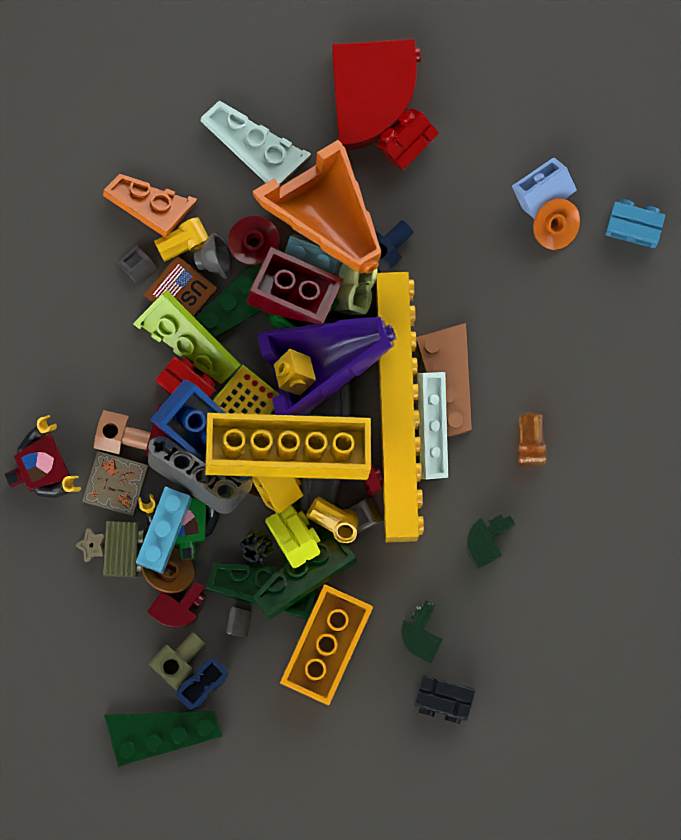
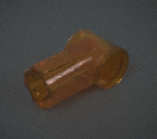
M520 414L518 465L546 466V443L543 442V414Z

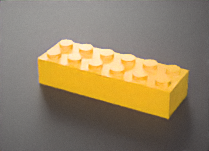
M207 413L205 475L368 480L371 471V418Z

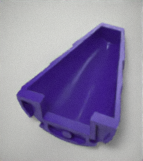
M381 317L337 320L336 323H326L323 325L313 324L304 325L303 327L267 330L257 334L262 356L273 368L279 396L272 398L276 415L305 416L326 398L338 392L352 378L364 373L394 346L393 341L396 340V334L392 326H387ZM289 349L311 358L316 381L301 396L280 389L274 364Z

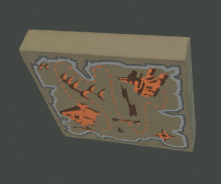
M97 451L82 502L134 517L149 466Z

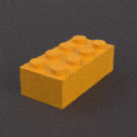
M324 584L280 684L329 706L373 606Z

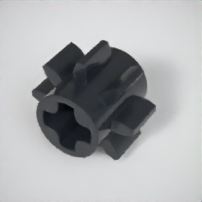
M251 530L240 543L243 547V557L252 563L259 560L261 564H264L274 552L271 537L262 531L255 534Z

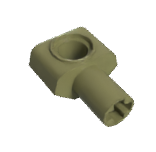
M191 632L175 651L166 644L148 664L175 690H178L195 672L188 663L206 644L194 632ZM169 660H176L179 664V670L173 675H168L164 669L166 662Z

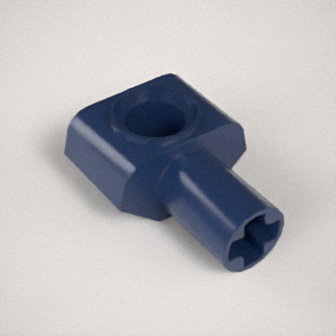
M403 220L397 223L385 236L375 231L380 248L387 252V255L378 261V273H387L402 259L396 249L414 233L411 227Z

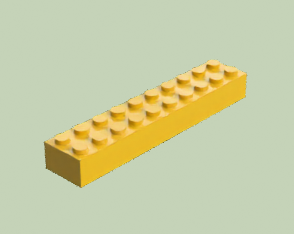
M409 272L377 273L376 275L377 317H381L387 326L391 325L396 334V340L393 341L394 346L378 360L385 543L416 542L419 535H422L424 532L423 516H418V509H421V506H423L422 490H417V482H420L422 472L421 463H416V456H419L421 447L420 437H415V430H418L419 410H414V404H417L418 384H413V378H416L417 358H412V352H415L416 332H411V326H414L415 305L410 306V301L413 300L414 279L409 280Z

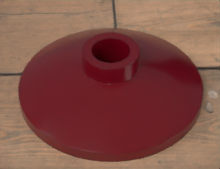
M248 216L239 220L231 228L228 235V246L231 254L236 260L246 265L263 264L270 248L278 250L280 245L278 229L269 219L261 216ZM253 241L259 242L257 247L250 246Z

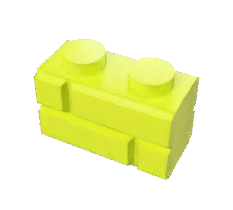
M290 505L280 514L275 513L266 518L265 522L292 568H297L306 563V560H311L320 554L317 546L320 539L313 527L309 530L306 526L310 523L302 510L297 513L293 505Z

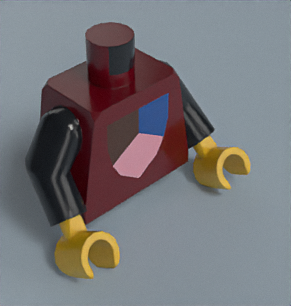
M47 415L37 420V425L25 436L18 446L17 454L14 455L18 468L4 474L10 487L25 482L27 489L30 492H34L37 496L58 498L69 492H79L81 487L73 486V481L79 477L70 476L51 433L47 434V432L57 428L56 424L47 425V419L51 417Z

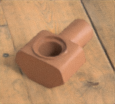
M103 410L95 435L94 448L116 454L121 453L123 445L146 450L151 432L128 427L129 416ZM109 426L118 428V434L114 438H106L104 435L106 428Z

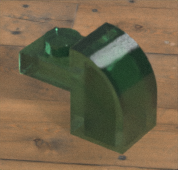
M502 514L488 521L490 524L488 527H486L481 518L471 527L466 539V548L476 570L502 556L493 537L514 527L515 523L511 515L505 518Z
M425 601L423 606L417 605L411 617L416 620L414 624L406 620L403 621L401 639L410 654L431 664L443 639L424 630L435 607L434 604Z

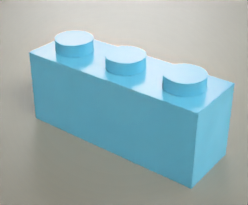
M168 487L164 488L137 557L136 563L161 574L164 573L190 507L191 496Z

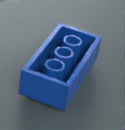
M184 379L150 421L176 444L206 463L207 413L226 412L195 384Z

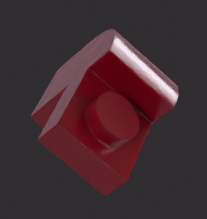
M195 582L180 603L165 592H161L146 613L167 627H186L198 618L190 610L192 607L197 609L206 597L203 594L205 588Z

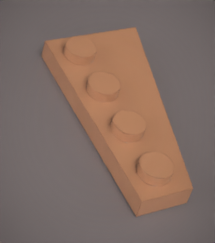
M466 323L416 337L425 372H445L447 438L471 431Z

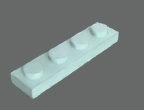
M445 372L417 373L421 479L448 478Z

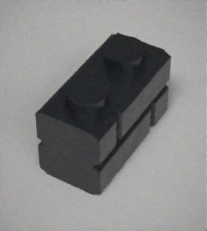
M423 675L414 706L420 708L418 713L434 717L435 712L446 715L444 720L460 724L461 719L465 721L468 719L475 689Z

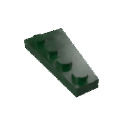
M263 264L250 265L195 318L215 339L263 311L247 304L250 290Z
M320 525V528L316 531L320 542L317 543L320 554L311 560H306V563L297 568H292L287 560L285 566L279 572H275L253 596L255 603L268 620L357 562L353 552L345 543L336 540L333 532Z
M214 563L206 591L257 605L253 596L275 572H279L282 568ZM317 589L281 613L308 621Z
M215 711L104 715L118 767L222 737Z

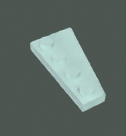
M218 101L201 117V122L265 183L275 178L281 186L311 157V153L304 149L302 151L292 145V142L285 138L277 137L269 132L268 128L261 124L259 126L248 120L247 116L221 101Z

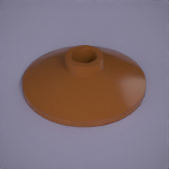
M175 548L172 550L163 574L142 566V572L147 582L157 590L166 593H177L187 589L192 583L195 573L191 560H181L180 550Z

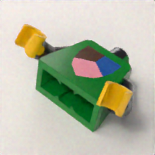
M149 494L151 502L148 504L142 503L141 497L138 499L140 509L144 511L148 527H150L159 504L155 503L152 494ZM192 498L174 545L180 548L181 560L197 558L195 543L206 542V537L213 533L220 518L219 512L197 498Z

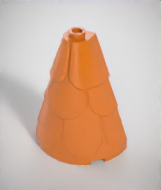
M339 139L318 151L316 165L281 187L274 178L253 191L254 198L264 209L292 226L301 235L318 244L322 251L358 273L366 272V274H369L379 266L378 261L380 260L381 249L370 213L366 211L359 184L355 180L346 149L342 146Z

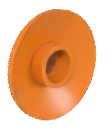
M556 198L546 202L538 210L533 224L534 235L538 243L551 250L562 249L569 245L576 237L580 227L579 212L576 206L566 199Z

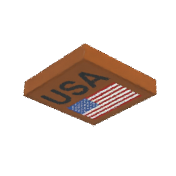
M176 256L146 291L144 297L154 303L162 293L168 290L195 317L218 289L179 256Z

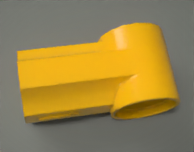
M195 217L182 223L177 230L171 232L166 238L163 236L154 240L162 259L166 262L188 250L195 251L202 248V245L208 239V235L199 217Z
M319 496L315 498L306 517L333 532L335 539L339 542L350 543L354 541L359 527L358 514L350 509L342 510ZM342 525H348L350 528L343 527Z

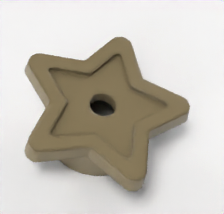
M90 528L86 529L84 539L76 544V547L83 551L86 563L93 557H104V539L106 534L95 535Z

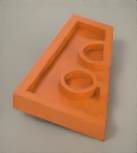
M119 174L103 192L104 197L165 238L197 205V198L191 196L184 198L175 195V191L169 189L162 191L151 187L147 182Z

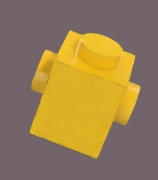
M289 349L274 364L280 389L301 396L316 381L310 356Z

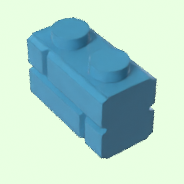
M621 199L620 202L615 201L611 208L605 235L655 249L660 239L665 214H661L660 209L652 206H645V209L635 207V203L630 200Z

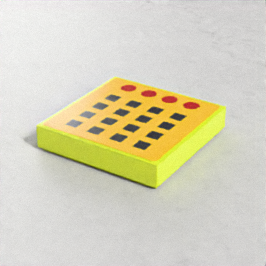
M242 365L213 401L229 414L271 415L275 410L272 398L279 396V393Z

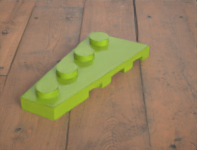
M168 290L162 293L133 323L137 328L141 329L143 327L152 333L151 337L158 342L163 341L174 348L173 352L180 357L186 356L192 360L195 367L220 384L241 365Z

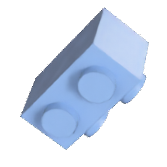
M552 158L512 185L522 209L533 219H535L538 210L546 202L556 198L567 199L577 191L567 167L556 158Z

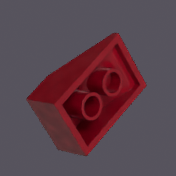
M271 247L252 285L247 304L272 315L323 325L344 279Z

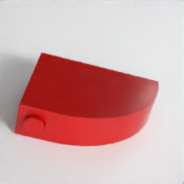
M415 39L332 44L338 139L346 151L363 148L379 141L382 133L389 128H393L399 122L398 118L400 115L408 110L415 90L417 63H421L420 47H415Z

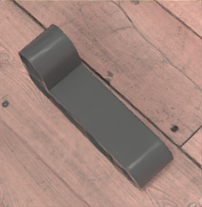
M158 436L149 442V466L219 513L227 514L232 512L252 488L253 476L205 475V463L166 437ZM199 481H206V482H208V483L203 484V483H200ZM227 495L229 498H222L220 496Z

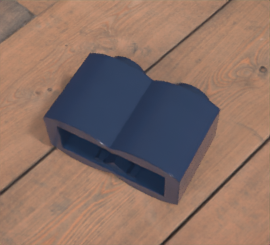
M211 658L200 666L196 677L188 679L180 686L176 696L189 710H194L207 700L210 691L219 688L226 681L229 671L216 658Z

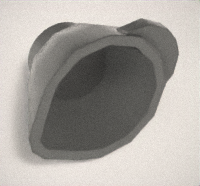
M213 233L204 242L202 248L194 252L196 266L199 270L207 269L211 273H219L224 279L230 278L231 256L228 246L220 235Z

